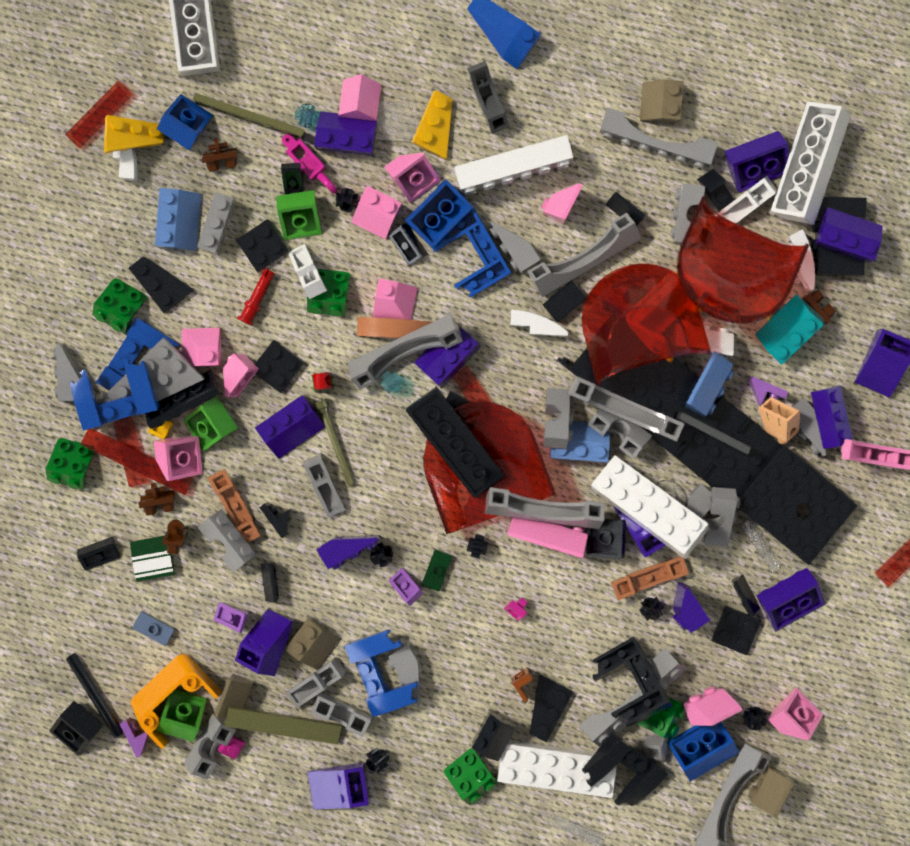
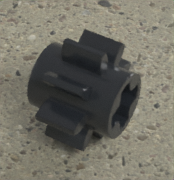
M342 188L341 193H336V207H339L344 212H352L353 208L358 206L359 194H355L350 188Z
M475 534V538H469L467 552H471V557L479 559L480 555H486L488 541H484V536Z
M383 542L371 549L370 559L374 565L379 564L382 568L393 562V550L389 545L384 546Z
M647 597L641 602L643 608L639 609V611L647 621L649 619L656 621L660 616H663L661 610L664 609V605L657 597Z
M750 707L749 711H744L743 724L747 725L750 730L760 731L761 726H766L767 713L760 707Z
M376 748L366 754L369 758L366 760V765L371 771L379 773L389 767L387 762L390 758L385 750Z

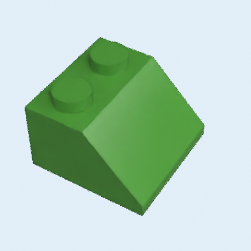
M314 190L276 196L277 212L284 240L322 234Z
M218 397L200 405L183 419L192 435L199 437L200 447L203 452L238 429Z
M175 689L166 698L156 731L193 742L199 731L207 698Z

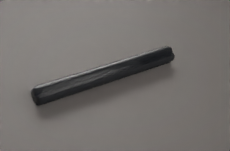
M75 653L66 658L67 663L115 738L119 737L124 732Z

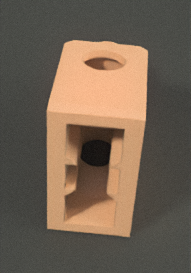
M772 397L758 408L765 431L776 437L780 444L788 443L798 433L800 424L799 410Z

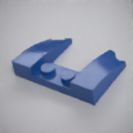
M475 207L437 243V246L433 247V251L436 252L467 234L485 265L454 285L456 289L462 286L471 292L469 297L478 294L513 273L488 233Z
M136 318L127 332L126 339L110 364L104 368L96 383L110 390L126 374L123 358H130L129 363L134 364L144 346L152 349L163 337L174 348L175 346L180 347V344L140 318Z
M123 358L132 395L98 404L86 369L80 373L82 377L76 383L70 382L73 400L83 431L118 419L158 410L160 406L145 361H141V365L129 363L130 358Z
M390 629L352 641L344 646L351 664L356 663L369 695L365 700L372 717L391 712L418 701V698H412V688L418 687V681L388 690L375 659L376 655L403 645L400 640L394 643L387 636L391 631Z

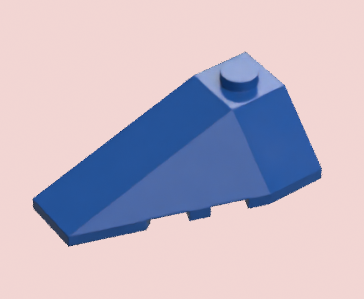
M473 0L467 8L500 57L515 69H518L539 41L541 34L490 0Z

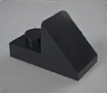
M301 163L281 164L284 194L304 192Z
M714 169L697 179L701 186H705V193L717 211L734 201L733 196L725 186V179Z
M268 502L264 503L259 508L280 537H285L288 532L291 508L278 517L277 513L279 512L272 503L270 505Z

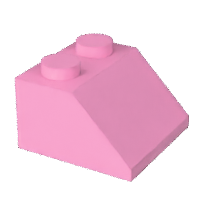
M367 186L358 203L351 223L386 240L403 206L402 202Z
M714 686L704 689V693L701 695L695 694L690 696L689 701L683 703L691 725L713 726L742 711L741 706L723 688H715Z

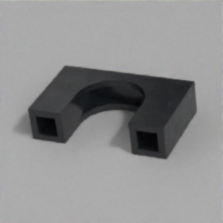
M823 197L815 224H812L815 240L827 207L863 219L866 217L867 198ZM812 240L811 248L815 252V258L813 259L815 275L856 277L864 275L865 261L841 255L833 250L815 245V240Z

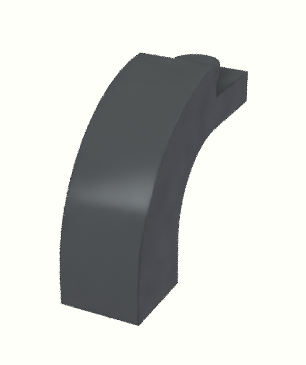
M483 61L467 68L475 96L491 133L494 134L509 128L506 112L495 91L487 63Z

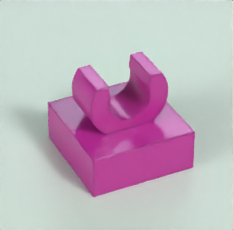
M522 597L517 602L514 600L508 602L503 609L519 621L527 614L523 608L528 602Z

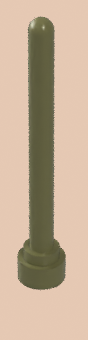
M326 398L313 403L314 409L322 416L348 486L353 487L355 481L327 411L329 410L328 400Z

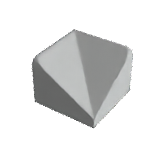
M647 736L643 743L645 756L651 760L665 761L668 754L666 738Z

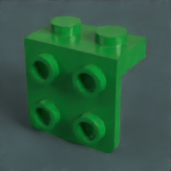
M317 269L327 291L311 299L307 296V312L345 317L350 273Z
M114 278L94 302L92 315L98 321L110 325L115 331L126 334L132 317L145 302L146 295L123 281Z
M59 438L45 468L47 480L53 484H64L72 489L84 490L86 486L85 474L94 455V447Z
M668 696L673 706L637 724L663 738L673 739L679 731L681 719L686 716L683 705L685 702L674 700Z
M473 748L467 750L444 769V774L456 792L469 805L478 803L486 792L494 790L496 784L499 783L497 782L496 775L489 771Z

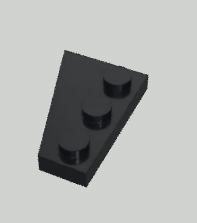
M144 256L129 267V270L163 313L169 311L194 291V289Z
M540 673L529 734L547 743L573 691Z

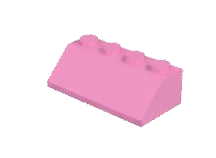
M513 517L507 531L508 536L583 558L588 534L584 532L585 529L578 526H573L572 529L565 527L566 525Z

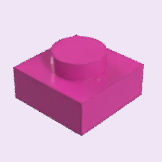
M232 736L228 745L224 746L221 744L218 750L220 753L236 759L246 743L242 739Z

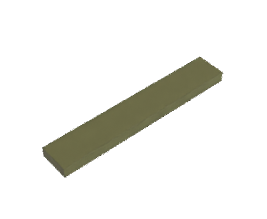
M198 93L194 94L193 100L197 105L284 134H289L301 140L305 138L306 132L302 128Z
M234 706L228 707L225 720L226 727L338 744L342 725L338 723Z

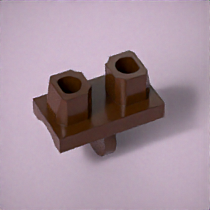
M215 138L214 145H209L208 149L209 151H216L203 154L202 161L206 163L209 172L220 169L218 160L225 159L226 168L236 167L237 147L221 150L228 148L227 142L220 143L219 138Z
M819 290L802 297L825 320L824 324L831 321L830 318L836 310L830 304L821 309L817 303L824 299V296Z
M151 483V489L145 490V495L140 496L139 508H143L147 516L155 514L157 512L156 505L161 504L164 512L173 511L175 490L165 491L164 487L158 488L156 483Z
M172 520L167 526V532L163 537V545H167V553L179 554L180 547L183 546L188 535L189 528L184 527L180 520Z

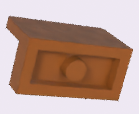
M527 667L511 677L513 686L525 703L528 701V697L522 686L533 680L532 674Z

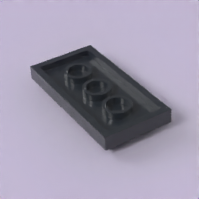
M210 369L202 374L205 377L204 380L158 401L160 406L158 410L145 413L149 428L160 427L166 421L179 417L183 412L194 409L200 403L211 400L219 394L212 370Z

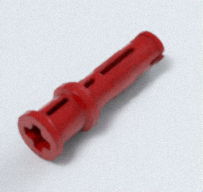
M264 268L249 301H245V307L241 315L237 317L238 320L253 326L252 321L256 313L261 310L259 305L275 276L274 272Z

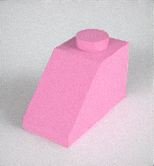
M232 354L223 367L224 395L227 398L238 397L259 370L245 354Z

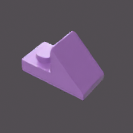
M749 377L748 381L757 405H762L767 393H769V398L772 397L778 401L779 398H786L788 391L756 377Z
M403 568L389 580L390 584L409 606L424 593L421 590L422 587Z
M219 602L214 621L242 633L248 610L237 609L226 603Z
M129 717L123 720L120 726L136 758L144 753L149 735L145 731L138 734L139 728L137 723Z

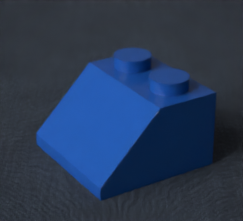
M180 94L163 114L157 130L190 150L213 115Z

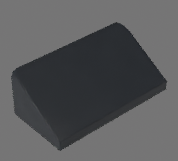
M617 192L606 203V206L619 216L627 213L636 226L645 217L644 213Z
M406 223L400 225L388 235L409 267L428 255L412 229Z
M571 280L547 300L543 307L556 322H559L586 300V297Z
M113 536L77 549V557L85 571L121 558Z
M262 563L260 565L265 601L277 602L279 600L275 563Z
M742 574L732 579L731 583L747 614L753 616L760 609V606Z

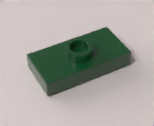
M434 549L422 586L440 591L453 555Z

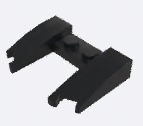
M634 636L593 659V663L598 664V674H593L594 681H598L626 667H629L643 695L611 713L614 718L620 716L626 720L625 725L627 727L646 720L673 706L650 666L639 641Z
M613 732L582 768L584 774L589 773L590 779L586 780L590 787L606 776L619 762L636 773L614 800L617 805L629 803L631 806H634L649 795L668 775L657 763Z

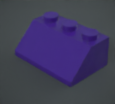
M320 111L314 143L316 150L373 156L377 121L339 117V113Z
M779 131L725 151L727 166L737 193L750 189L766 176L771 181L783 176L789 158L787 141Z
M827 207L814 244L870 263L875 261L882 241L883 226Z
M460 326L462 342L447 349L444 347L427 348L414 362L441 389L481 347Z
M841 385L811 392L823 449L840 447L844 444L845 439L853 440Z
M301 395L256 426L255 429L265 444L280 459L325 428V424L305 395Z
M808 568L796 572L791 577L781 580L778 584L756 595L775 632L825 605L819 584Z
M679 582L673 604L675 615L672 617L681 629L692 633L709 622L710 619L690 589L682 582Z

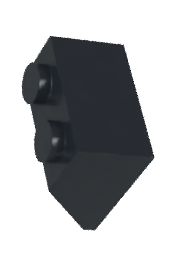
M73 701L59 716L49 732L78 756L103 725L97 717L89 714L83 705Z
M489 709L472 741V748L485 758L499 761L517 727L494 710Z

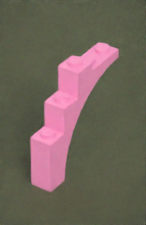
M845 439L842 445V459L910 470V450Z

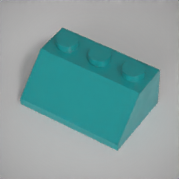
M796 294L755 335L768 353L782 365L824 325L825 320Z

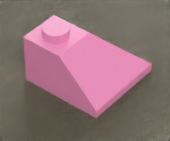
M423 153L400 155L384 167L410 203L441 181Z
M579 183L552 194L550 199L546 197L541 207L545 209L543 214L563 224L583 185Z
M379 278L373 317L411 320L418 287Z
M220 328L182 329L183 356L194 367L221 366Z
M198 436L172 437L154 441L155 458L167 481L203 474Z
M795 688L773 710L768 721L781 734L809 740L823 714L798 688Z

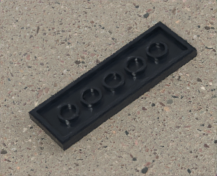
M437 386L405 409L474 498L505 477L503 471Z

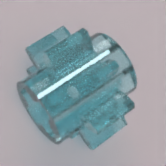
M305 103L301 107H297L294 119L299 120L300 126L310 128L313 124L316 125L319 112L315 111L314 105Z
M387 371L381 376L383 381L380 384L388 394L392 391L396 394L402 389L400 384L404 381L395 371L391 374Z

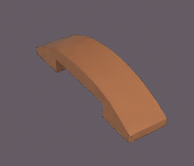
M358 317L357 336L400 338L432 322Z
M223 469L207 477L235 528L248 543L260 537V532L227 471Z
M679 556L625 575L612 581L611 585L617 600H621L668 580L688 575L689 572L684 558Z

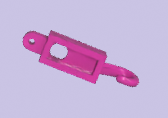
M284 135L282 142L287 147L286 153L295 163H301V170L312 182L319 179L332 194H336L337 188L323 173L327 170L323 163L300 139L296 141L291 135ZM302 148L305 150V156L298 159L295 157V152Z

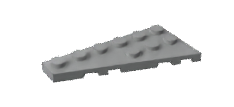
M164 337L136 364L141 365V361H145L158 401L205 379ZM126 374L98 401V404L132 395ZM118 420L102 424V426H98L93 429L97 431Z

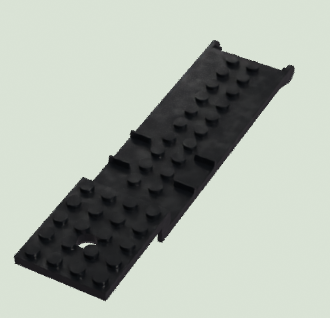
M604 301L603 305L605 307L603 310L608 314L612 312L613 316L572 366L568 365L570 361L566 357H563V359L558 357L556 361L576 377L596 384L632 402L675 420H678L676 419L678 413L683 412L750 446L749 453L744 454L686 423L677 441L670 440L641 427L652 435L651 438L710 487L736 489L737 497H740L739 510L749 516L803 562L810 565L858 505L784 444H780L749 417L727 401L724 396L716 397L713 402L716 405L711 415L707 414L705 418L684 408L700 377L673 355V361L669 362L651 352L628 326L626 317L607 301ZM805 503L809 507V514L805 518H799L796 508L798 505Z

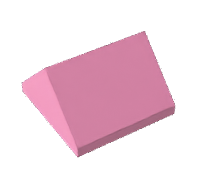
M363 74L344 79L338 116L377 121L381 84Z

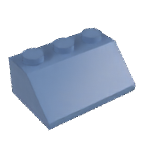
M160 188L155 237L156 247L197 251L202 194L179 189Z
M714 351L684 408L704 418L707 414L711 415L716 407L713 404L716 397L720 398L725 390L722 387L725 380L729 381L734 373L731 370L733 364Z
M572 421V425H569V430H572V441L568 442L567 449L550 448L549 458L608 462L610 432L602 436L588 426L589 422Z

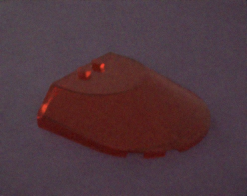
M702 196L678 250L677 273L681 286L687 296L698 308L708 315L729 323H754L774 314L786 301L807 253L809 244L806 243L801 246L786 245L766 238L720 216L708 205L706 197Z
M633 264L621 267L603 277L586 298L582 311V328L597 386L618 372L690 353L712 355L695 295L688 283L670 269L654 264Z
M484 401L466 403L454 408L505 474L504 478L491 486L492 488L506 489L511 493L537 500H543L556 495L537 440L529 425L517 413L500 404ZM427 439L423 455L424 472L446 534L497 517L498 515L485 514L486 496L489 488L474 498Z

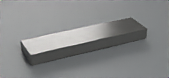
M683 412L678 413L676 419L744 454H748L751 449L750 446Z

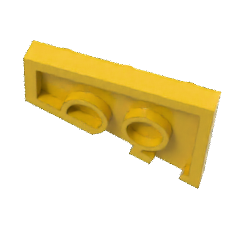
M437 90L433 91L411 142L444 160L447 159L452 98Z
M107 115L105 117L104 154L114 151H127L133 148L140 149L159 146L163 144L164 134L157 130L158 123Z

